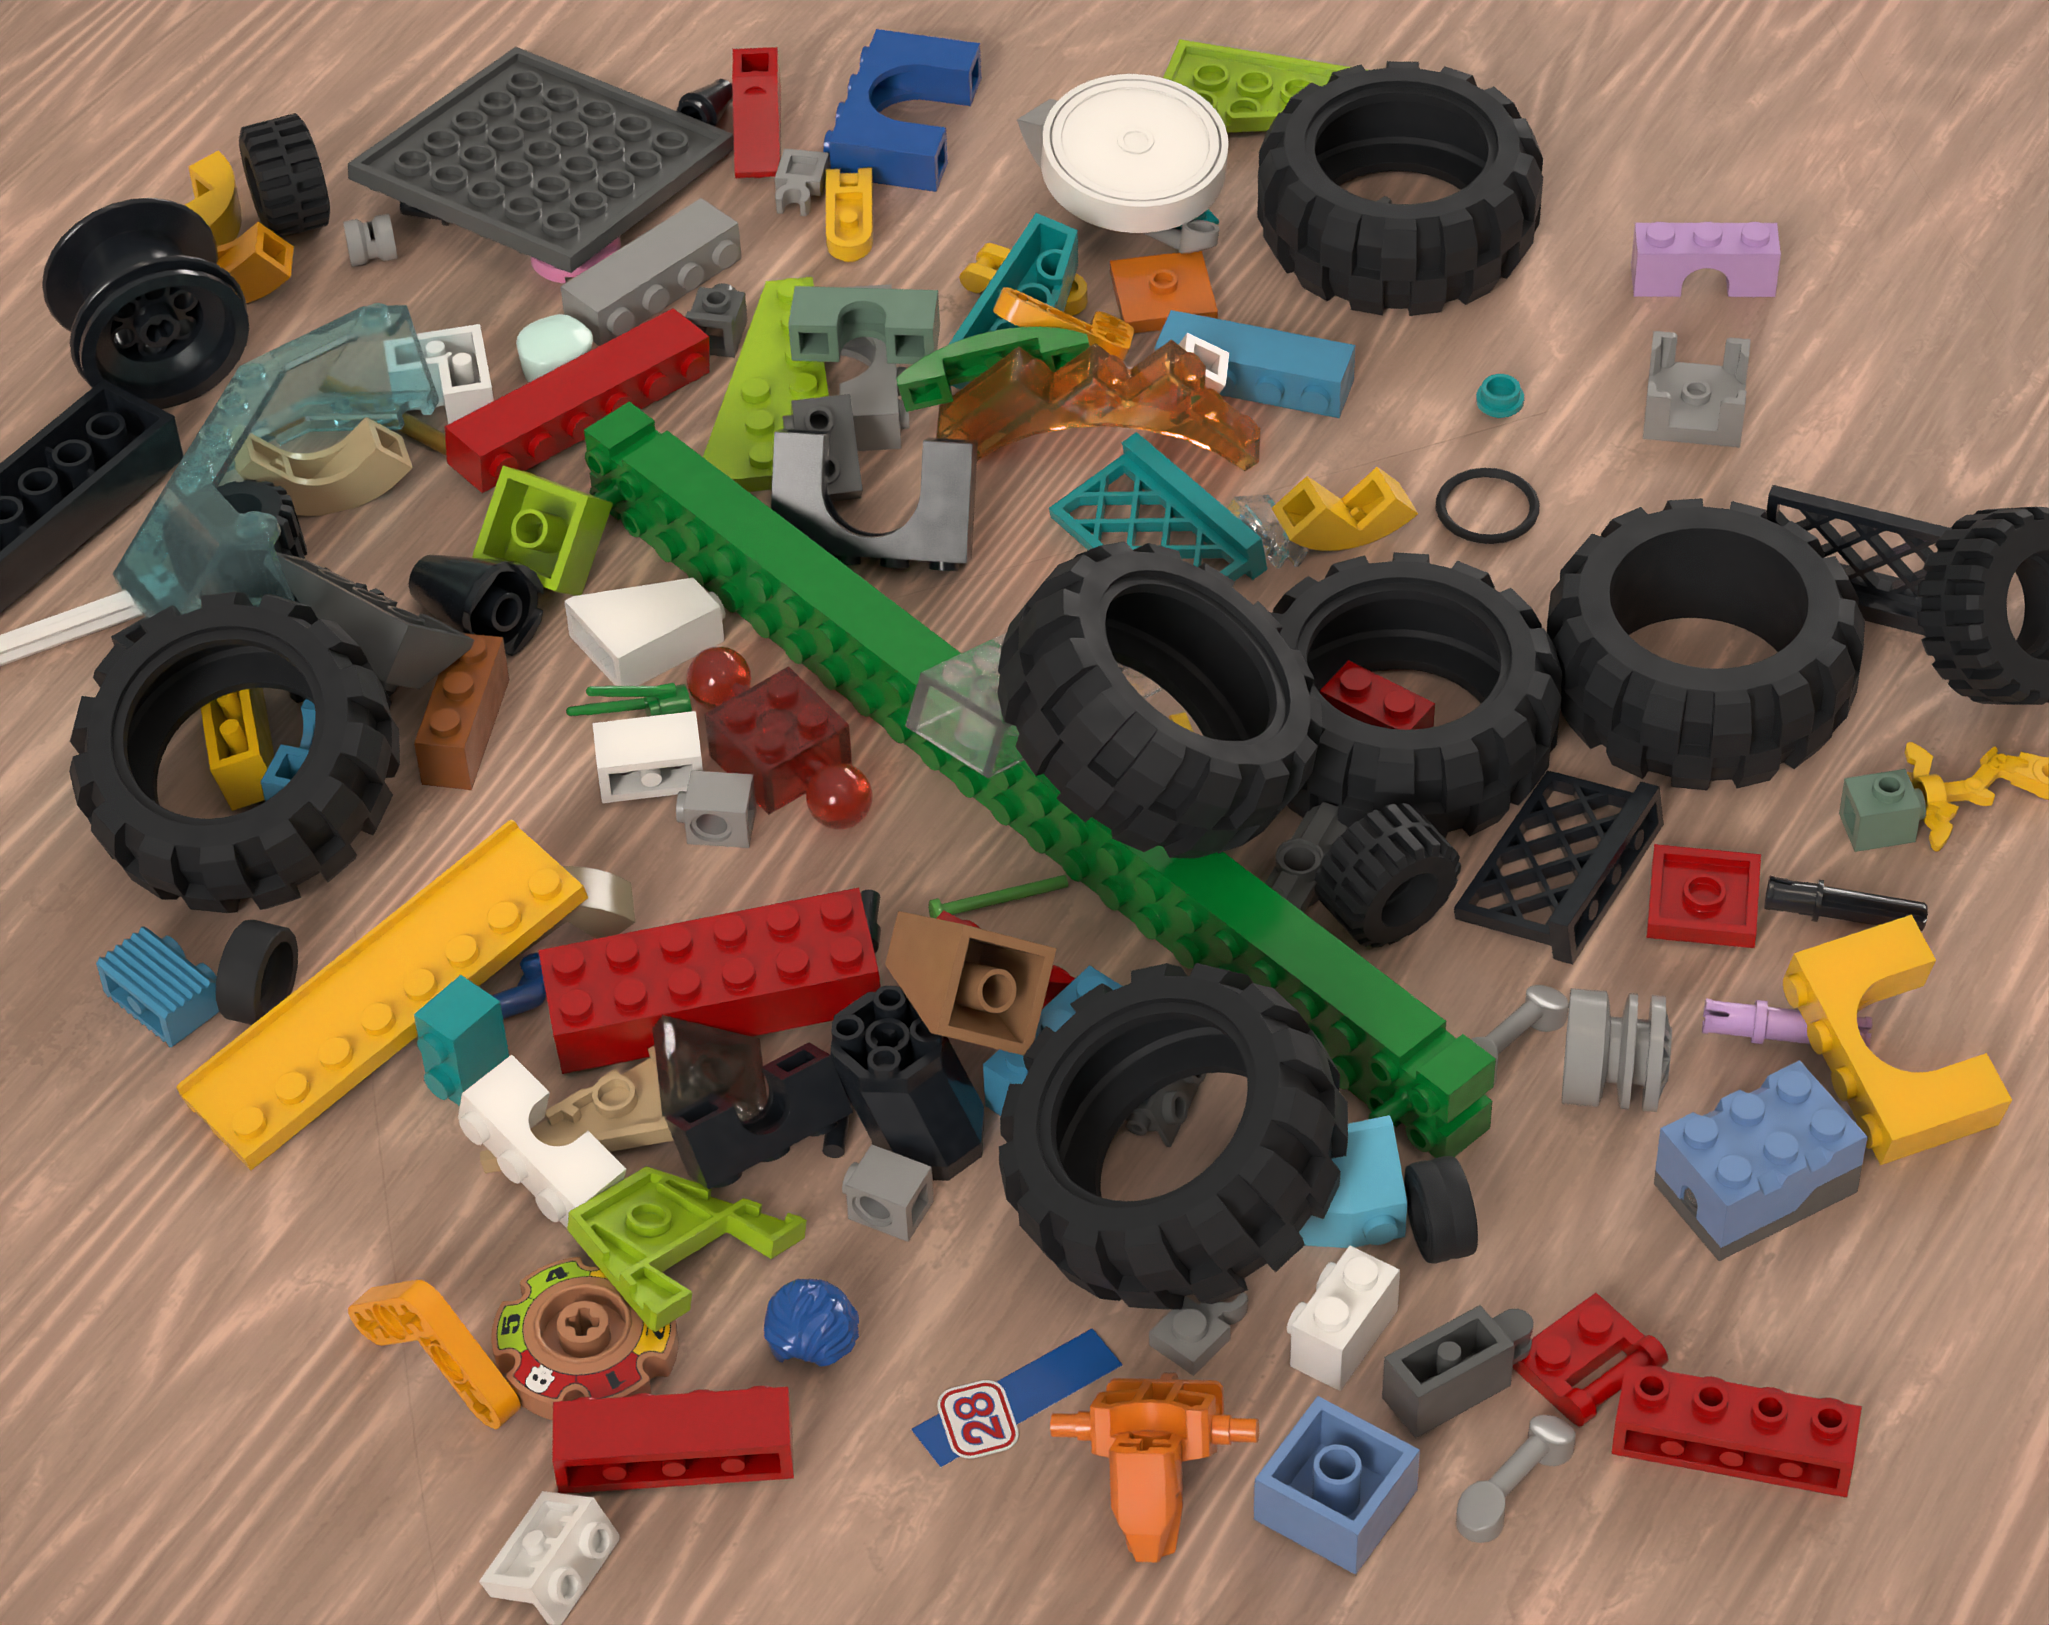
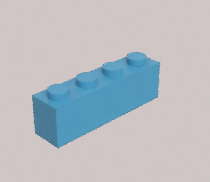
M1170 310L1155 345V364L1167 358L1185 335L1189 333L1229 352L1226 385L1218 395L1340 418L1354 382L1355 345Z

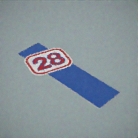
M1093 1328L997 1382L983 1380L946 1390L940 1395L937 1402L939 1414L911 1430L940 1468L959 1457L972 1459L1001 1452L1011 1448L1017 1442L1019 1436L1018 1424L1123 1365Z

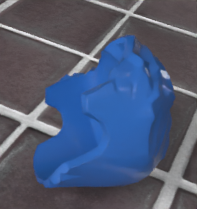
M795 1279L783 1285L769 1300L764 1319V1338L767 1340L775 1359L781 1363L785 1359L789 1360L795 1357L805 1362L815 1363L820 1367L828 1366L851 1352L855 1346V1341L859 1338V1314L844 1292L835 1285L819 1279Z

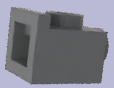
M725 283L716 284L713 288L699 287L692 309L687 311L685 316L703 332H706L707 327L723 329L724 337L708 335L710 336V355L735 358L748 321L745 292L737 291L733 286Z

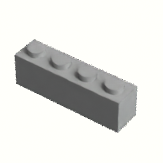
M698 199L560 286L564 315H569L582 322L592 332L593 342L598 346L626 333L740 260L742 257L738 222L704 199Z

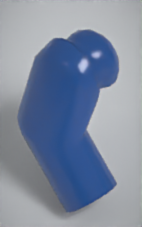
M539 952L529 954L521 960L520 967L524 975L520 978L518 986L492 995L500 1001L503 1019L537 1008L544 1002L546 991Z

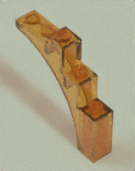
M1171 339L1131 369L1126 367L1119 357L1109 354L1094 343L1055 373L1049 369L1045 362L1034 358L1019 346L953 395V402L939 405L936 438L978 440V461L1005 445L1032 435L1067 428L1110 426L1141 429L1186 440L1217 453L1237 467L1247 471L1259 462L1261 428L1257 426L1251 417L1241 414L1224 401L1216 390L1207 388L1205 386L1206 366L1196 354L1187 352Z

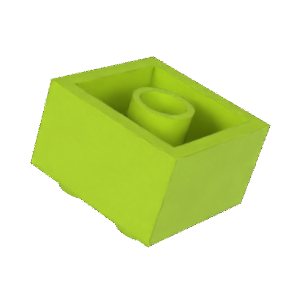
M502 466L472 558L519 562L536 572L543 587L564 594L582 595L613 503L537 475Z

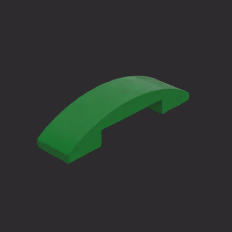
M1018 327L986 332L951 343L923 357L908 367L896 379L906 412L953 402L951 385L1043 364L1048 380L1096 368L1087 334L1052 327Z

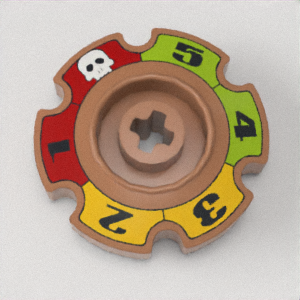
M581 1257L559 1260L527 1275L520 1281L522 1297L516 1301H503L495 1315L491 1340L497 1369L501 1374L507 1373V1382L515 1391L522 1407L550 1420H553V1402L572 1401L579 1397L603 1399L631 1397L639 1393L652 1394L650 1380L659 1376L668 1377L677 1358L679 1339L676 1319L660 1330L652 1331L598 1266L589 1267L584 1265Z

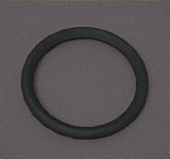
M1476 468L1458 473L1448 479L1438 492L1435 508L1442 524L1456 536L1481 544H1497L1511 541L1528 532L1538 518L1540 502L1532 486L1520 476L1497 468ZM1487 477L1506 480L1516 485L1527 496L1530 507L1527 518L1513 530L1499 534H1479L1460 527L1451 519L1446 509V499L1453 488L1460 483L1474 478Z

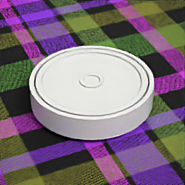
M1120 74L1101 77L1070 90L1050 110L1043 128L1042 175L1047 188L1058 203L1076 217L1090 224L1108 230L1128 233H1150L1168 230L1197 218L1219 196L1226 175L1229 145L1228 134L1220 115L1213 106L1202 96L1179 83L1141 74Z

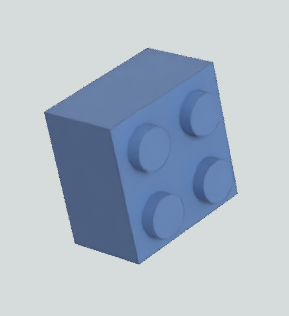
M1317 1396L1255 1478L1254 1520L1356 1575L1416 1493L1420 1449Z

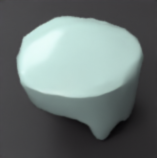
M563 314L539 319L523 328L517 336V350L527 382L529 383L591 351L593 343L592 332L582 322Z

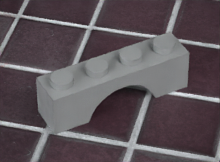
M889 284L872 286H854L846 288L892 289V285ZM873 337L855 338L843 346L841 355L857 359L868 365L869 368L861 375L840 383L839 389L840 395L850 394L857 451L901 449L900 429H908L910 426L909 412H906L903 400H898V396H901L896 377L904 372L906 367H896V364H887L886 344L881 340Z

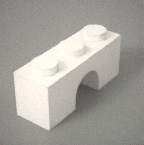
M510 1055L462 1093L458 1114L459 1124L464 1134L474 1144H483L497 1158L501 1171L509 1180L516 1184L521 1182L535 1196L539 1209L549 1220L553 1222L560 1221L567 1228L569 1211L622 1181L625 1177L626 1168L589 1131L573 1143L565 1146H550L539 1141L530 1129L545 1118L550 1092L513 1055Z

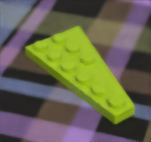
M1179 39L1163 78L1179 83L1207 100L1220 115L1227 133L1268 131L1278 113H1282L1290 98L1311 82L1323 86L1328 83L1332 72L1350 67Z
M813 277L766 281L703 458L748 492L772 490L774 432L784 429L783 416L791 415V401L829 396L824 362L792 361L788 324L795 286L814 287Z

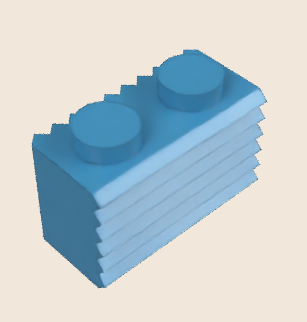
M141 927L138 933H133L130 939H124L122 945H116L113 951H108L105 957H99L96 963L103 991L107 997H111L114 1003H118L121 1008H125L128 1014H132L135 1020L138 1019L149 1031L152 1030L155 1036H159L162 1042H166L169 1047L176 1045L219 1013L216 1002L217 976L206 964L199 963L195 966L188 961L180 945L168 935L161 939L147 927Z

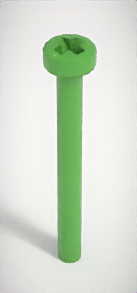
M1061 875L941 904L939 898L932 899L928 903L929 914L931 918L936 919L943 910L955 915L1068 888V879L1066 875Z

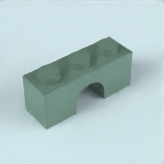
M795 286L788 324L792 361L839 362L841 350L847 342L859 337H873L886 344L887 364H914L937 350L940 331L938 290Z

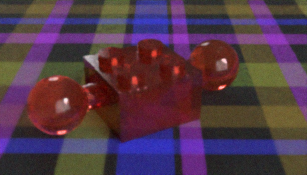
M713 646L702 650L693 658L687 670L686 683L692 698L700 706L710 710L704 713L709 756L726 773L753 774L756 803L768 815L806 794V803L811 815L825 827L838 830L848 829L860 823L867 816L872 805L873 792L866 775L852 765L849 724L789 666L751 687L752 675L750 667L745 658L734 649L725 646Z

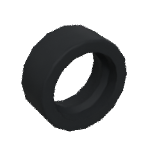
M244 920L234 929L225 945L216 978V1002L219 1012L226 1019L253 1025L292 993L298 968V945L295 934L289 928L257 920Z

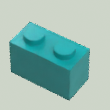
M459 975L414 1014L418 1034L417 1046L421 1052L425 1070L424 1081L429 1090L442 1100L448 1098L460 1106L462 1093L509 1057L500 1001L462 975Z

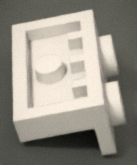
M542 1491L479 1582L490 1597L533 1603L549 1625H562L618 1543L619 1533L593 1497Z

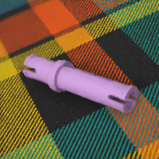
M1708 998L1705 1000L1703 1012L1705 1021L1702 1022V1033L1751 1037V1043L1763 1044L1764 1039L1810 1044L1807 1036V1024L1799 1010L1768 1007V1002L1756 1000L1754 1005L1714 1001ZM1857 1017L1860 1035L1869 1048L1871 1033L1868 1032L1869 1029H1872V1017Z

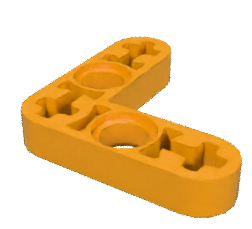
M1007 287L1002 289L993 308L994 313L1019 327H1052L1087 334L1094 362L1114 370L1121 368L1130 349L1134 328L1131 325L1108 313L1096 311L1091 323L1088 324L1029 295Z
M416 1279L371 1287L348 1307V1314L355 1327L362 1335L376 1345L382 1346L418 1341L468 1408L481 1422L490 1428H500L520 1409L521 1403L513 1388L447 1301L429 1283Z

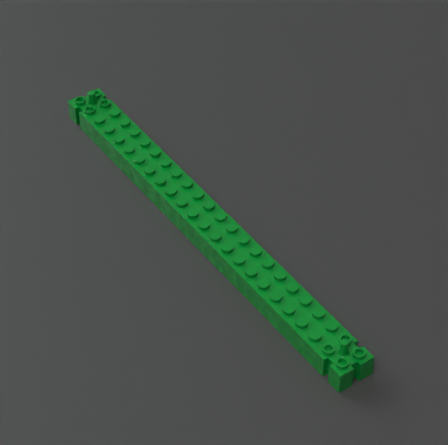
M630 401L584 429L587 451L585 453V461L592 471L590 472L591 488L589 493L592 496L613 503L610 515L617 520L621 519L629 534L636 538L640 537L653 547L665 562H672L685 572L689 578H694L709 592H714L721 600L725 609L731 613L736 612L752 625L761 637L769 638L780 646L794 663L803 664L818 676L826 688L836 690L848 699L862 716H869L880 724L894 741L900 744L904 743L912 749L930 769L934 771L939 770L956 784L963 795L968 798L973 797L989 809L999 823L1005 826L1009 825L1021 834L1036 852L1045 853L1062 866L1065 873L1076 882L1081 881L1094 891L1109 909L1118 910L1130 919L1145 937L1151 940L1155 939L1171 951L1182 966L1193 969L1197 963L1246 974L1254 984L1274 988L1300 1013L1310 1029L1323 1044L1340 1073L1339 1088L1349 1090L1367 1104L1371 1111L1368 1120L1390 1115L1395 1127L1401 1123L1406 1126V1135L1415 1148L1421 1152H1428L1435 1158L1457 1156L1490 1129L1492 1100L1484 1094L1494 1087L1495 1057L1466 1035L1462 1034L1456 1038L1446 1030V1020L1226 853L1216 852L1201 858H1169L1164 847L1156 846L1143 852L1112 839V830L1092 817L1087 822H1084L1056 799L1061 792L1044 774L1035 776L1015 747L1019 732L1016 726L1005 723L1003 720L997 695L999 681L668 430L662 434L658 432L655 428V420Z

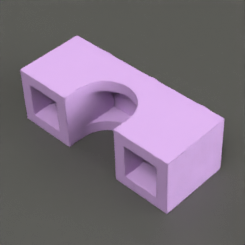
M1635 223L1631 259L1633 296L1681 297L1682 283L1690 273L1699 269L1711 268L1719 270L1726 275L1728 297H1775L1781 256L1777 223Z

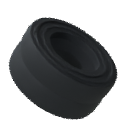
M1443 1156L1430 1161L1424 1160L1408 1165L1404 1173L1407 1212L1416 1244L1424 1260L1427 1263L1436 1264L1474 1254L1478 1245L1476 1212L1467 1178L1458 1160L1454 1156Z

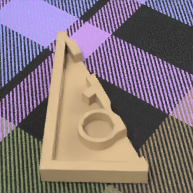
M659 1043L649 1048L650 1058L622 1075L615 1068L600 1077L599 1081L592 1087L580 1089L547 1109L545 1113L546 1120L530 1129L532 1134L544 1144L559 1147L573 1143L589 1131L609 1152L674 1141L665 1117L674 1113L669 1056L665 1043ZM488 1149L480 1152V1161L485 1174L501 1171L497 1158Z

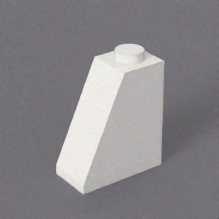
M694 578L572 596L564 600L569 636L615 686H639L724 642L722 619L726 617L724 606L714 592L708 593Z

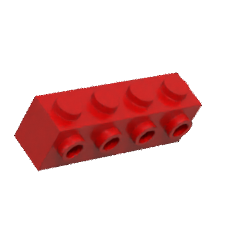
M1626 1364L1615 1420L1611 1454L1847 1498L1854 1465L1862 1406L1843 1403L1835 1398H1814L1786 1393L1774 1387L1759 1388L1726 1382L1721 1378L1713 1376L1698 1377L1670 1372L1658 1366L1643 1367Z
M759 1385L742 1390L711 1391L699 1389L690 1393L653 1395L639 1393L631 1397L603 1399L579 1397L572 1401L553 1402L552 1462L558 1493L568 1494L794 1479L792 1415L789 1388H772Z

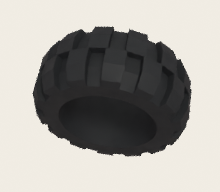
M1703 498L1668 500L1663 511L1648 514L1642 507L1611 519L1601 532V536L1592 533L1560 570V581L1551 591L1547 634L1555 645L1563 674L1560 693L1562 697L1561 712L1569 726L1590 749L1599 745L1605 746L1606 753L1613 766L1641 779H1644L1650 771L1671 777V787L1708 790L1710 781L1733 780L1736 788L1770 781L1779 770L1781 763H1785L1795 769L1815 754L1832 738V733L1849 714L1857 693L1864 650L1865 620L1858 608L1859 598L1836 556L1824 558L1825 553L1817 537L1793 521L1780 526L1767 520L1766 509L1731 501L1730 509L1703 507ZM1671 619H1710L1743 628L1765 640L1778 653L1762 661L1740 667L1699 668L1675 663L1655 655L1640 646L1629 635L1648 625Z

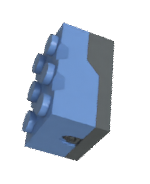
M1799 1060L1768 1075L1759 1089L1750 1093L1738 1090L1721 1098L1714 1111L1703 1116L1693 1112L1660 1128L1654 1185L1716 1259L1721 1261L1857 1193L1867 1135Z

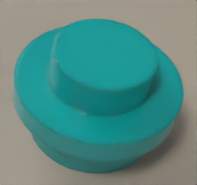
M1494 374L1487 377L1478 388L1476 404L1483 413L1489 416L1505 418L1517 414L1523 408L1524 392L1514 377L1506 374Z

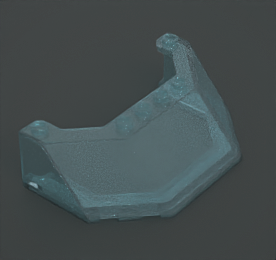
M382 303L362 306L239 366L113 572L116 583L122 590L126 589L131 595L133 603L146 619L171 605L177 607L181 615L200 609L201 596L243 592L247 594L253 606L259 607L264 594L295 601L274 549V544L281 533L276 517L259 511L238 513L217 490V487L224 475L235 469L234 459L250 433L267 442L276 439L277 443L282 446L308 432L352 431L365 417L390 430H399L405 424L402 415L412 408L420 407L423 415H432L439 402V397L407 305L386 306Z

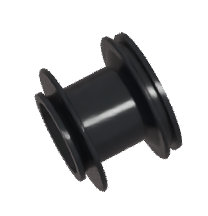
M137 198L112 203L78 221L60 238L51 251L44 267L42 280L44 301L54 319L63 328L71 332L69 341L71 358L78 373L92 388L104 379L160 409H166L184 404L205 394L230 374L240 360L247 345L249 335L246 299L240 285L233 276L217 265V243L211 228L199 214L189 207L171 200L158 198Z

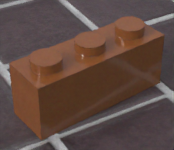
M463 633L474 639L471 649L438 674L414 741L422 785L472 790L510 680L503 637Z

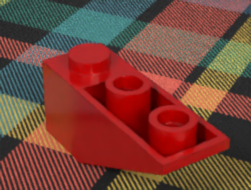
M778 47L733 49L732 90L735 178L775 177L781 160V81Z

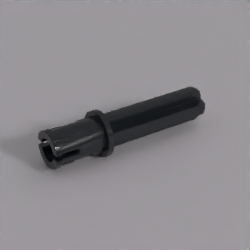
M1771 875L1769 876L1764 903L1765 910L1786 911L1812 916L1811 921L1817 922L1819 916L1878 926L1912 915L1920 931L1924 930L1928 916V906L1924 902L1824 886V880L1818 879L1816 884L1793 881Z

